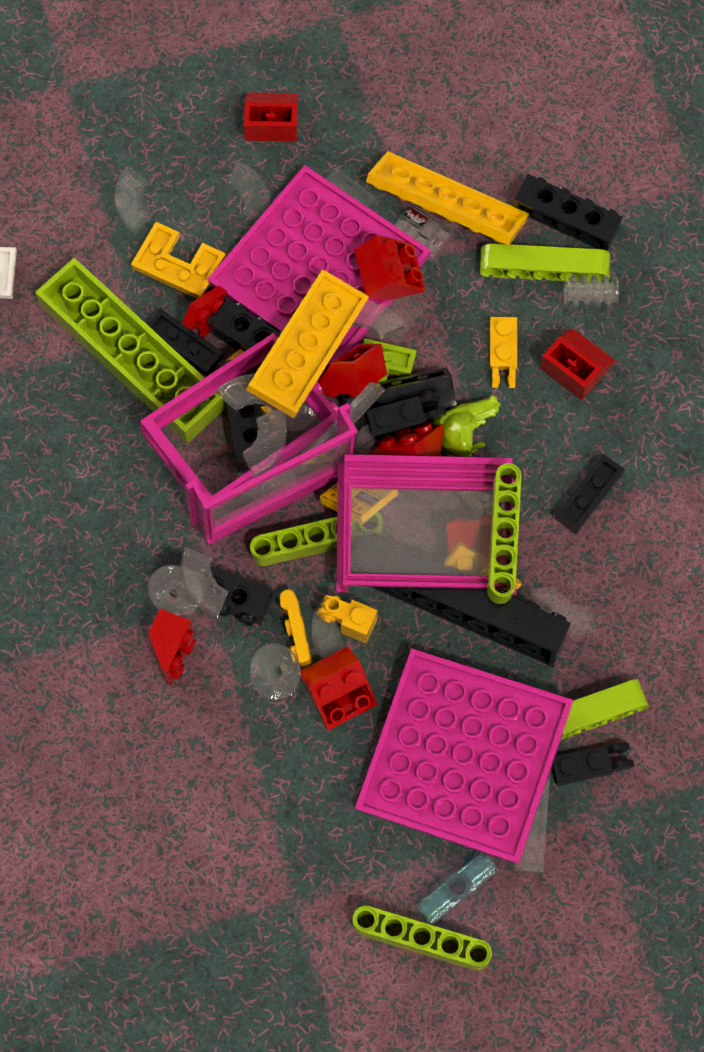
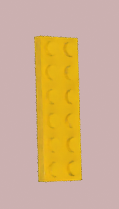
M389 151L368 173L366 180L367 183L374 185L379 190L390 192L401 200L410 201L421 206L426 211L435 212L451 222H457L468 227L473 232L482 233L493 238L494 241L506 245L511 244L526 223L529 215L527 212Z
M322 269L250 381L246 391L290 417L295 418L369 296Z

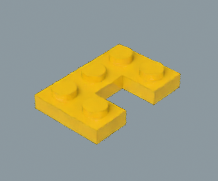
M155 222L132 261L131 268L196 299L206 294L210 288L207 279L226 258V253L202 243L191 264L170 255L180 237L179 232Z

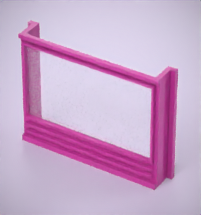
M349 403L338 408L335 438L207 502L196 479L185 485L190 523L192 527L199 526L208 545L338 480V462H344L345 454L353 455L355 434L358 433L350 418L351 407Z
M345 454L344 462H338L336 592H348V586L487 589L493 482L497 469L505 463L512 464V458ZM509 475L500 477L502 482L506 484L514 482V479ZM508 502L499 503L500 508L504 511L513 509L512 505ZM507 529L497 530V533L502 538L511 537V533ZM506 556L496 557L498 564L503 566L510 564ZM503 583L494 585L495 589L509 591L508 587ZM516 586L513 593L514 596H516Z

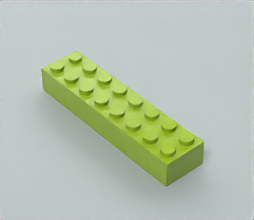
M75 258L35 292L39 306L152 412L204 379L194 367ZM218 391L167 426L188 444L226 409L224 395Z

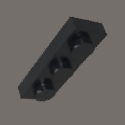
M161 308L147 323L154 332L189 364L206 376L210 374L224 357L221 350L184 326Z
M602 454L557 512L555 519L578 534L624 474L625 468Z

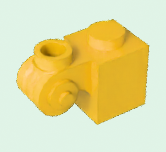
M325 595L317 615L326 623L339 622L341 624V634L367 644L378 619V610L351 600L349 604L340 600L341 598L338 596Z

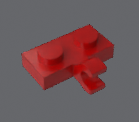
M219 285L191 302L182 324L192 331L198 327L200 330L199 336L202 338L206 337L210 332L207 320L216 314L225 303L224 298L227 290Z

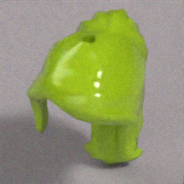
M493 395L489 399L464 403L447 410L446 416L433 420L432 426L443 425L442 445L449 453L457 457H470L476 450L485 447L483 442L472 445L473 430L479 425L485 424L486 418L495 417L501 404Z

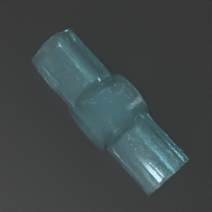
M481 852L459 871L451 874L443 884L415 907L426 922L434 925L459 903L464 902L471 893L495 875L499 869L486 853ZM454 882H459L464 885L465 892L461 895H455L450 891L449 886Z

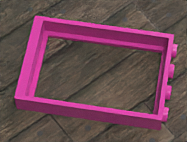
M272 333L140 421V432L183 488L186 490L185 485L196 479L207 502L279 466L337 426L338 407L333 401L326 399L323 395L322 387L316 382L305 402L321 422L213 496L161 431V429L262 363L278 339L275 333Z

